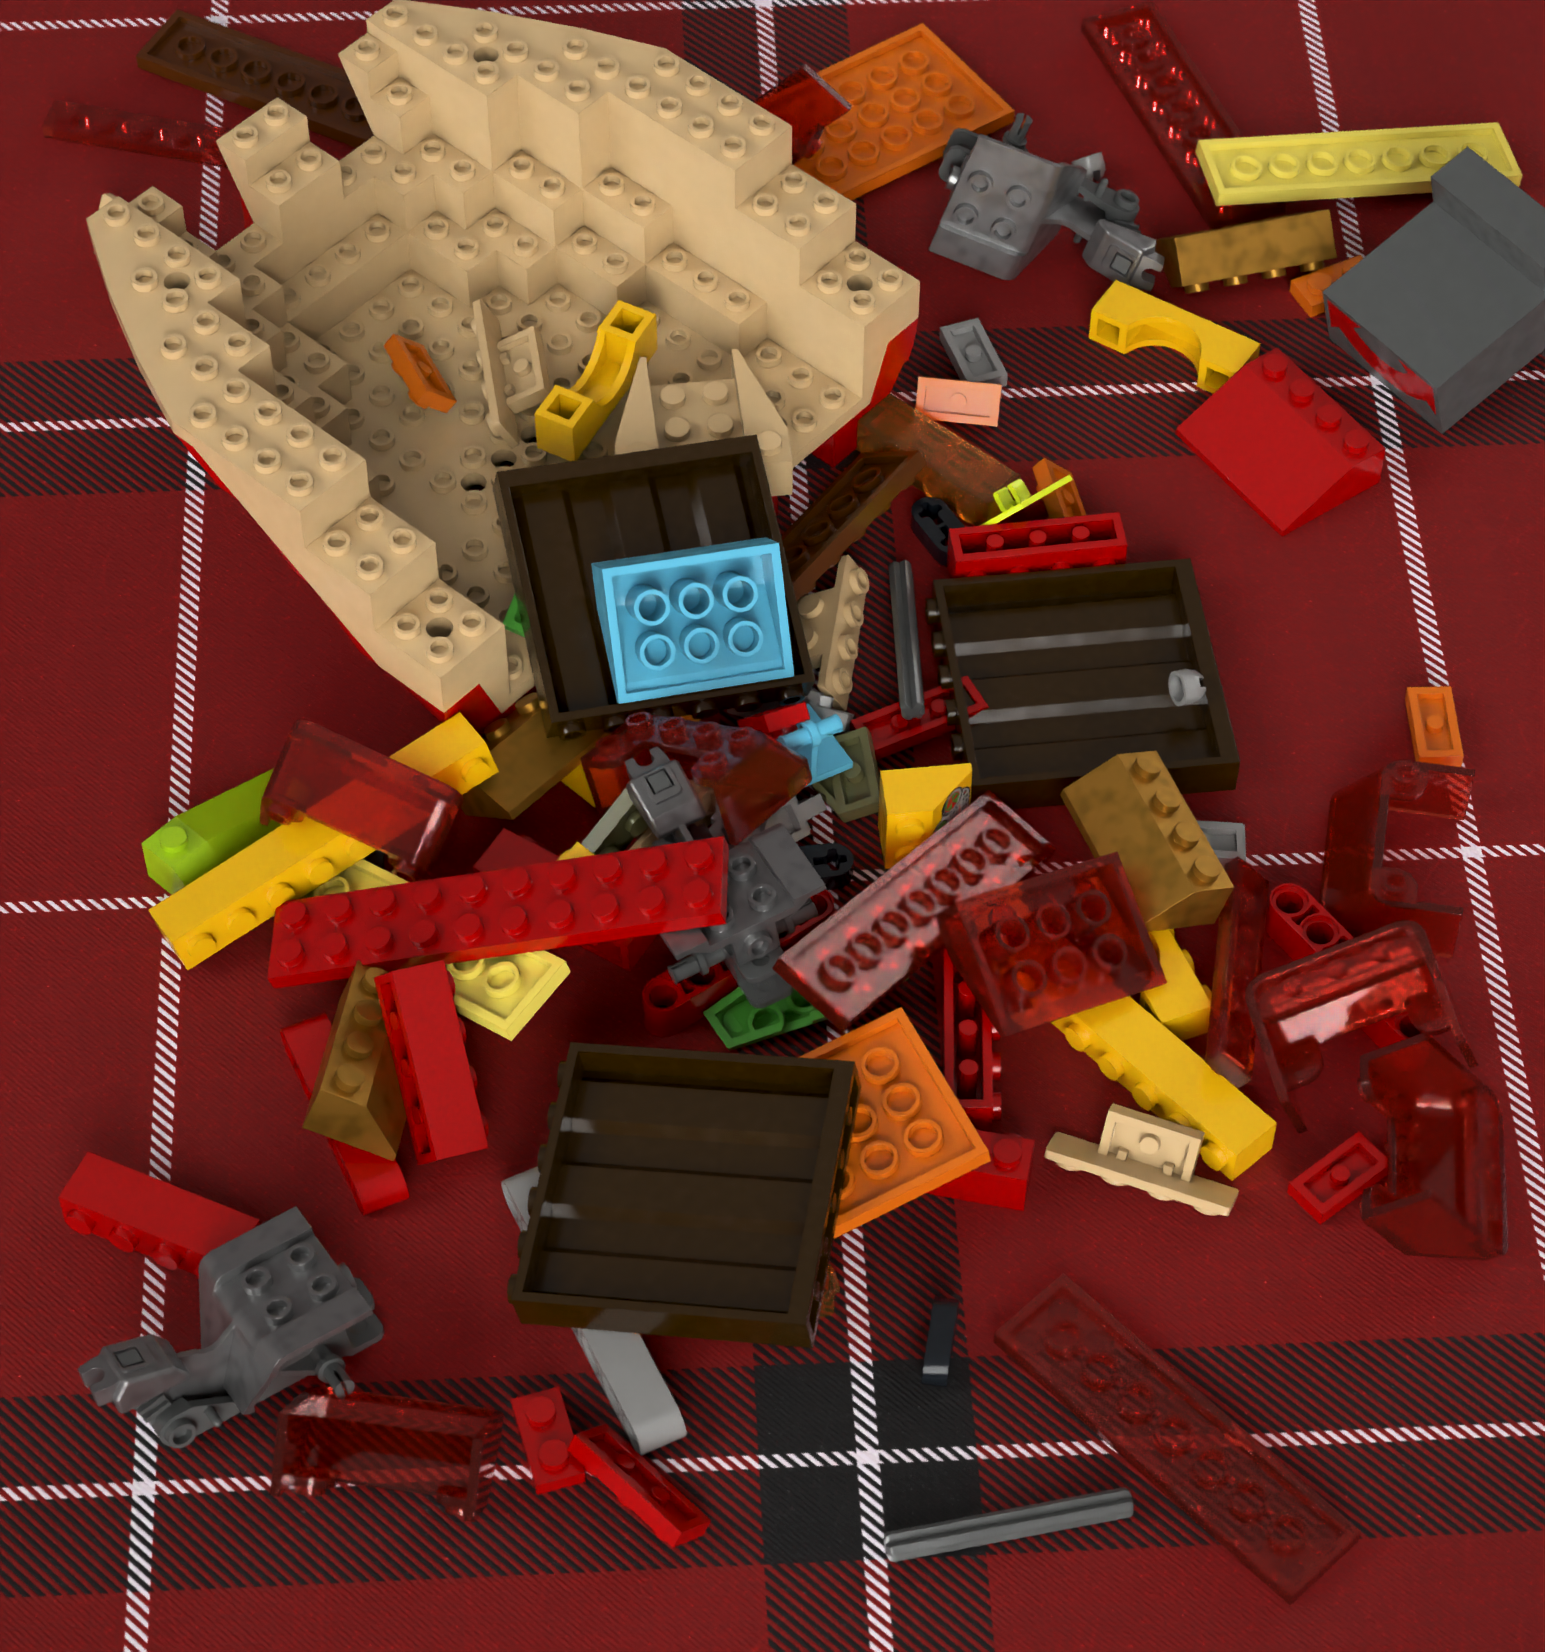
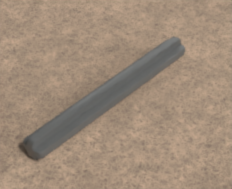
M903 560L900 563L893 561L888 569L901 716L906 720H910L913 717L920 719L925 713L912 566L907 560Z
M1122 1487L888 1531L884 1534V1550L888 1560L891 1562L1129 1518L1133 1515L1134 1503L1128 1488Z

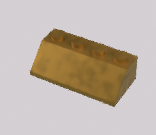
M1329 209L1301 212L1155 239V252L1165 257L1163 270L1170 286L1184 287L1185 294L1209 290L1208 282L1223 279L1224 286L1247 283V275L1261 272L1262 279L1285 276V268L1300 265V272L1325 268L1324 260L1337 258Z
M537 692L530 693L516 702V710L506 718L493 721L483 730L484 736L482 738L486 742L499 772L456 800L465 815L514 820L584 762L583 757L596 752L617 733H605L604 729L587 731L585 736L574 740H561L560 736L547 738Z
M1156 750L1117 754L1062 790L1061 798L1135 933L1215 923L1234 886Z
M357 961L339 1000L302 1128L394 1161L407 1116L374 977L388 973V971L362 965L361 961Z

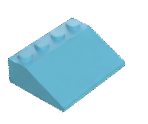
M764 537L591 563L597 611L618 704L795 676L779 542Z

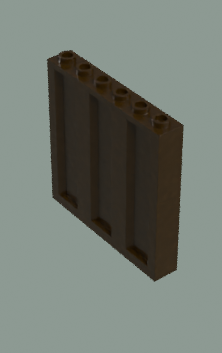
M757 434L497 472L493 493L547 738L560 736L561 740H574L585 736L587 731L604 729L605 733H618L630 728L631 724L648 722L649 726H661L674 721L675 717L692 715L693 719H705L716 715L718 710L735 708L736 712H748L758 709L762 706V703L778 701L780 705L799 703L809 695L815 683V677ZM764 537L779 542L795 676L618 704L597 611L591 563Z
M1191 558L933 580L932 598H925V616L927 624H934L935 631L931 632L933 657H941L942 665H938L937 668L938 685L941 686V689L950 688V699L944 700V706L947 708V726L955 725V734H951L950 737L953 761L960 760L961 764L971 763L970 813L1065 805L1060 796L1062 790L1117 754L1155 750L1158 752L1181 794L1236 790L1240 759ZM1182 669L1198 671L1204 677L1203 680H1200L1201 687H1206L1205 694L1196 703L1177 706L1172 701L1169 693L1168 681L1171 672ZM968 675L989 706V708L980 711L971 718L968 717L967 706L973 705L975 702L964 686H962L961 677Z
M571 1042L567 1060H562L558 1067L557 1083L560 1090L557 1102H551L548 1110L547 1121L550 1130L548 1142L540 1146L538 1153V1170L540 1173L538 1185L530 1189L528 1196V1213L530 1215L528 1228L520 1232L517 1251L520 1259L517 1274H511L508 1281V1302L513 1304L522 1324L814 1348L861 1092V1083L855 1061Z

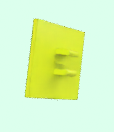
M1067 475L1032 496L1021 479L1015 480L1008 484L1007 487H1003L993 493L994 499L1002 513L979 526L992 525L1004 520L1072 481L1071 475ZM1008 489H1009L1010 492L1012 493V495H1013L1015 501L1013 500L1012 496L1010 495Z

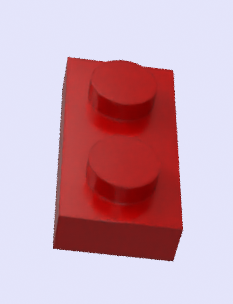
M801 702L775 707L739 719L737 722L742 737L757 735L759 742L769 739L775 740L781 735L783 736L798 730L797 723L810 720V715L806 703Z
M1358 1131L1290 1181L1287 1193L1321 1225L1387 1176L1391 1171L1392 1162Z
M559 1386L510 1399L511 1409L536 1495L585 1483L586 1478L583 1464L567 1450L574 1434Z

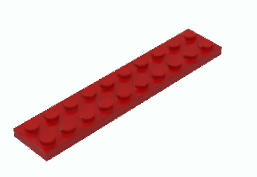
M719 836L289 900L275 910L267 979L272 987L277 989L350 978L357 961H361L362 965L377 967L391 972L444 960L445 964L723 925L726 924L729 846L725 837Z

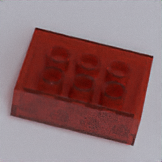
M1118 852L956 901L934 915L952 963L1001 1038L1167 984Z

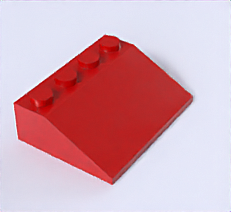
M1278 347L1245 364L1176 428L1175 433L1281 537L1378 484L1386 450L1379 441Z

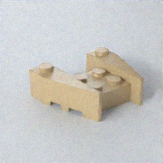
M732 349V379L650 386L646 357L639 358L614 442L615 455L757 434L771 497L792 495L793 458L788 428L738 349Z

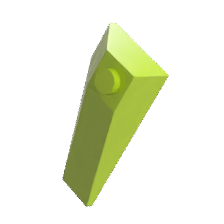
M279 765L175 816L141 843L148 876L171 895L300 814L312 795V789L282 765Z

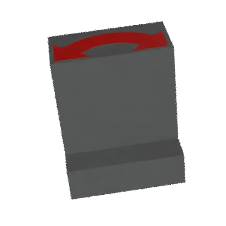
M1469 147L1465 148L1431 176L1433 202L1322 292L1329 338L1441 434L1446 432L1537 355L1541 354L1545 358V208Z

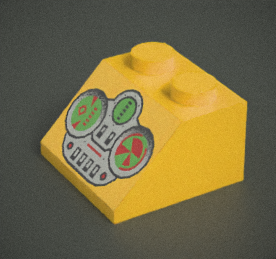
M971 763L880 771L878 829L885 869H912L918 866L931 865L968 827L972 784Z

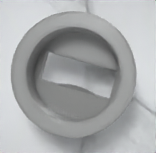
M1102 152L1071 162L1072 165L1084 167L1087 170L1084 178L1093 181V178L1099 181L1105 173V161Z
M1191 669L1171 672L1168 687L1172 701L1177 706L1198 702L1206 692V687H1201L1200 680L1204 679L1203 675Z

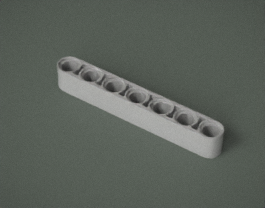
M538 1166L501 1181L505 1200L521 1231L528 1228L530 1219L528 1196L530 1189L538 1185L540 1176ZM571 1328L634 1450L642 1456L687 1435L681 1412L639 1333Z

